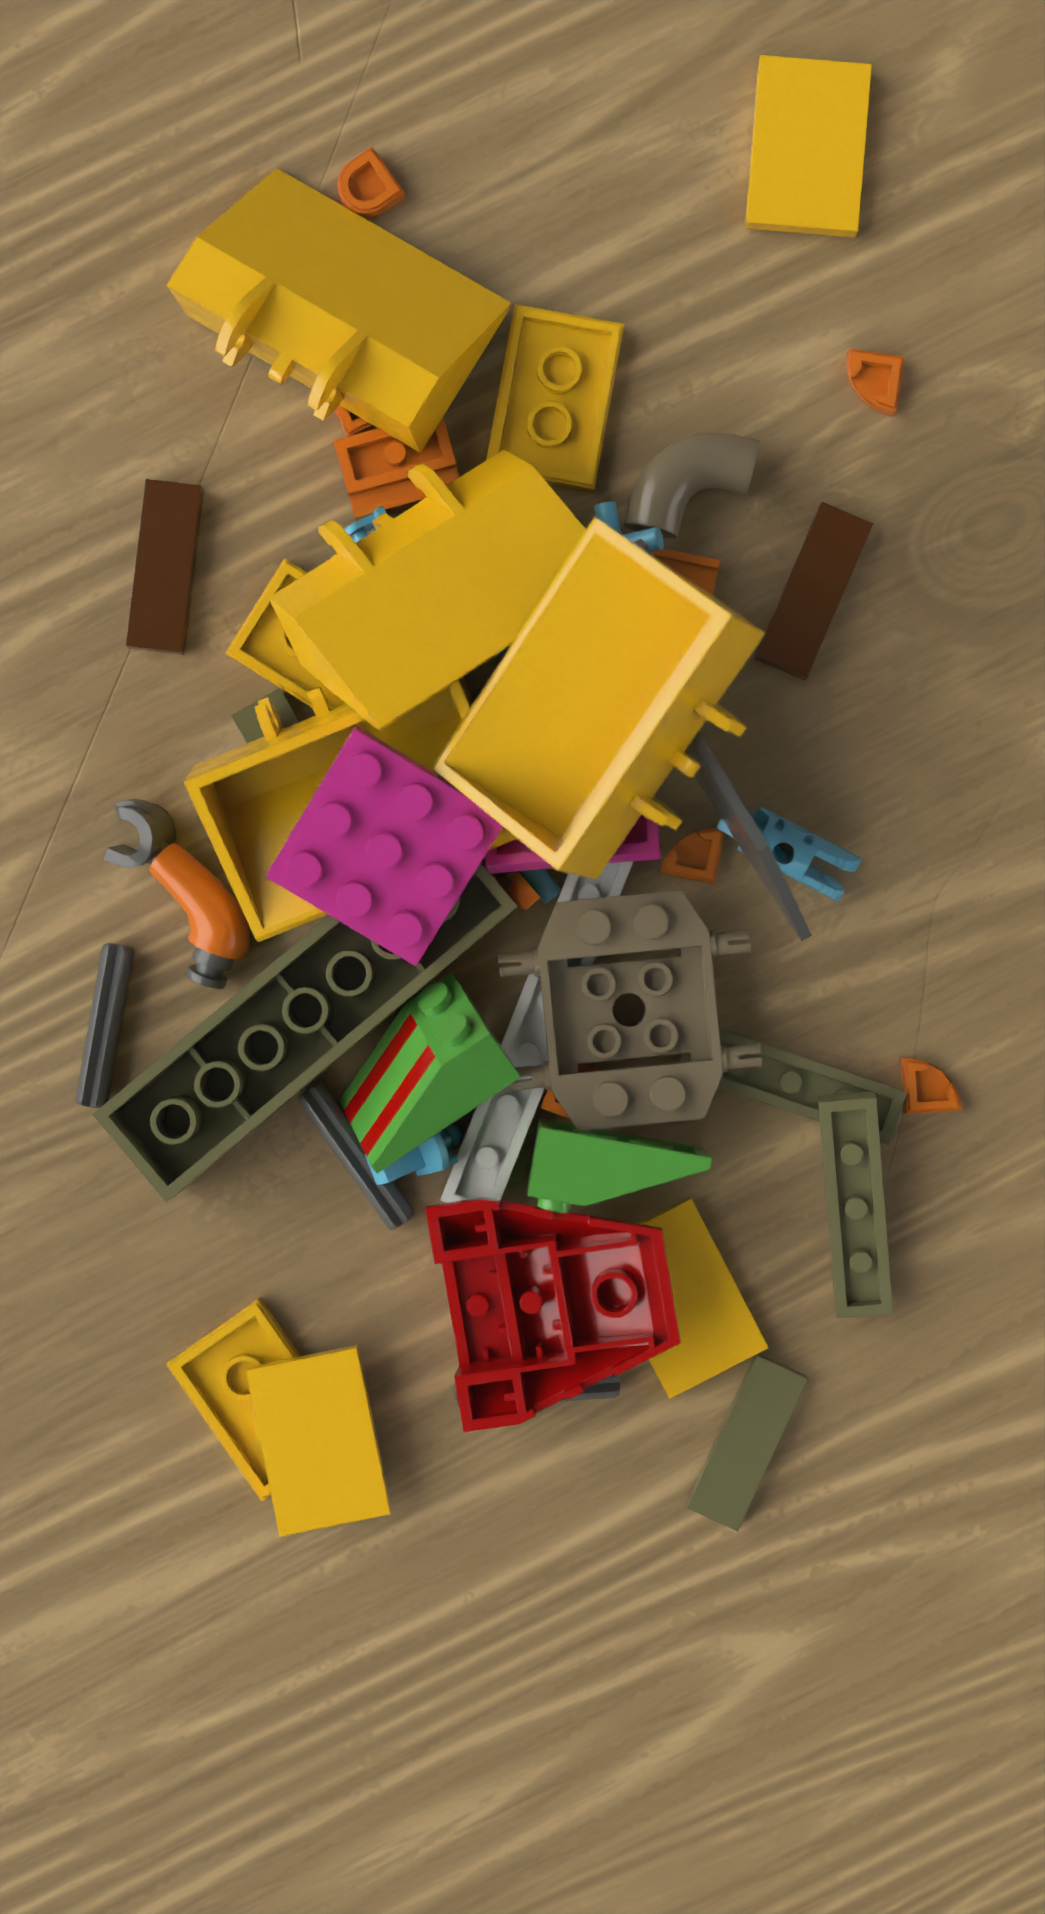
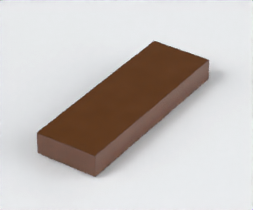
M151 479L145 480L126 646L130 649L185 655L204 489L201 485Z
M821 502L754 659L802 680L807 679L873 523Z

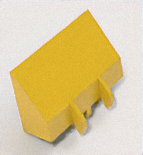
M278 168L272 171L195 238L166 285L188 317L219 334L215 351L224 356L222 362L232 367L250 352L272 365L268 377L277 383L284 384L290 376L311 388L307 405L315 409L314 416L319 419L325 420L340 405L420 453L512 304Z
M505 449L448 485H445L439 476L425 464L421 463L414 466L408 471V477L418 489L424 492L426 497L396 518L383 513L372 521L376 530L356 543L340 524L334 520L326 521L319 526L318 532L337 553L323 564L269 597L301 666L379 731L511 646L586 532L585 527L531 464Z
M595 517L436 759L432 768L555 869L597 879L641 814L658 825L663 826L666 824L675 831L681 824V818L654 795L674 766L687 776L694 777L701 764L684 751L706 719L726 732L730 730L739 737L743 734L747 727L717 703L765 632L716 597Z
M464 676L380 731L346 703L331 709L321 687L307 692L316 715L284 728L274 705L266 697L258 701L259 705L254 706L264 737L194 765L184 780L185 787L252 933L258 942L328 915L265 876L354 727L358 725L437 773L432 768L433 764L474 703ZM503 826L489 850L518 838Z

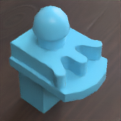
M450 1124L378 1174L372 1168L366 1154L364 1155L376 1184L381 1185L413 1171L416 1172L417 1176L445 1170L449 1166L458 1163L457 1156L449 1151L454 1150L460 1145L463 1133L459 1126Z

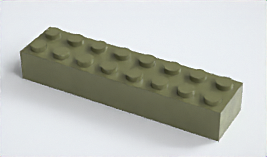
M480 863L416 966L329 915L98 1109L93 1116L165 1202H168L514 912L518 906L493 876L489 874L483 864Z

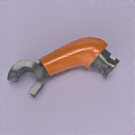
M141 799L117 802L118 808H115L119 819L129 821L136 826L140 834V845L138 850L123 844L108 847L103 860L126 868L146 864L151 865L149 868L150 874L168 891L188 916L190 926L188 939L196 946L192 957L197 961V964L188 967L186 976L200 985L214 989H224L228 978L223 972L232 969L234 960H242L247 957L252 939L251 928L236 896L206 866L178 843H175L177 832L174 820L165 809L158 804Z

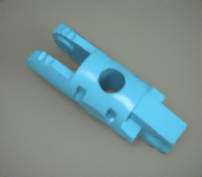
M762 806L759 807L756 813L748 810L769 844L782 874L788 875L803 885L839 902L845 887L833 877L809 865L814 856H817L842 870L855 872L862 861L861 857L817 834L811 833L807 829ZM720 818L717 824V829L733 837L731 832L723 822V820ZM788 843L793 847V850L784 851L779 848L778 844ZM738 846L737 850H739V851H741L742 853H744V852L742 851V849L740 848V846Z

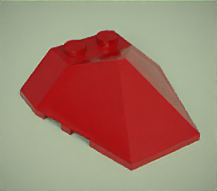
M484 1197L425 1207L434 1264L442 1263L459 1367L454 1375L463 1432L519 1425L535 1417L538 1412L566 1398L569 1400L583 1393L586 1388L614 1374L617 1376L681 1344L661 1227L572 1212H555L537 1206Z

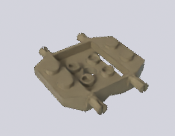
M682 890L556 902L537 948H532V951L498 953L499 964L522 963L520 966L499 967L500 978L526 974L540 976L548 1061H543V1065L515 1067L521 1077L532 1076L533 1078L514 1081L511 1083V1092L514 1090L544 1087L546 1090H552L578 1131L705 1119L723 1073L728 1072V1069L762 1067V1057L760 1056L739 1058L740 1055L761 1054L760 1043L728 1047L724 1043L720 1044L712 959H716L720 955L750 954L751 943L728 945L729 941L750 939L749 930L714 933V930L709 931ZM680 949L679 957L568 967L567 959ZM626 993L639 996L645 1006L643 1018L636 1025L632 1026L619 1024L612 1013L615 1000ZM690 1053V1061L585 1072H578L577 1066L579 1063Z

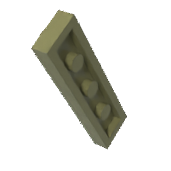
M719 1028L720 1044L724 1043L726 1047L760 1043L761 1054L740 1055L739 1058L762 1057V1067L728 1069V1072L722 1075L718 1085L719 1088L819 1121L817 1096L874 1091L877 1100L880 1143L889 1145L907 1092ZM690 1053L680 1054L678 1062L690 1061Z
M875 1092L817 1096L837 1318L893 1314Z

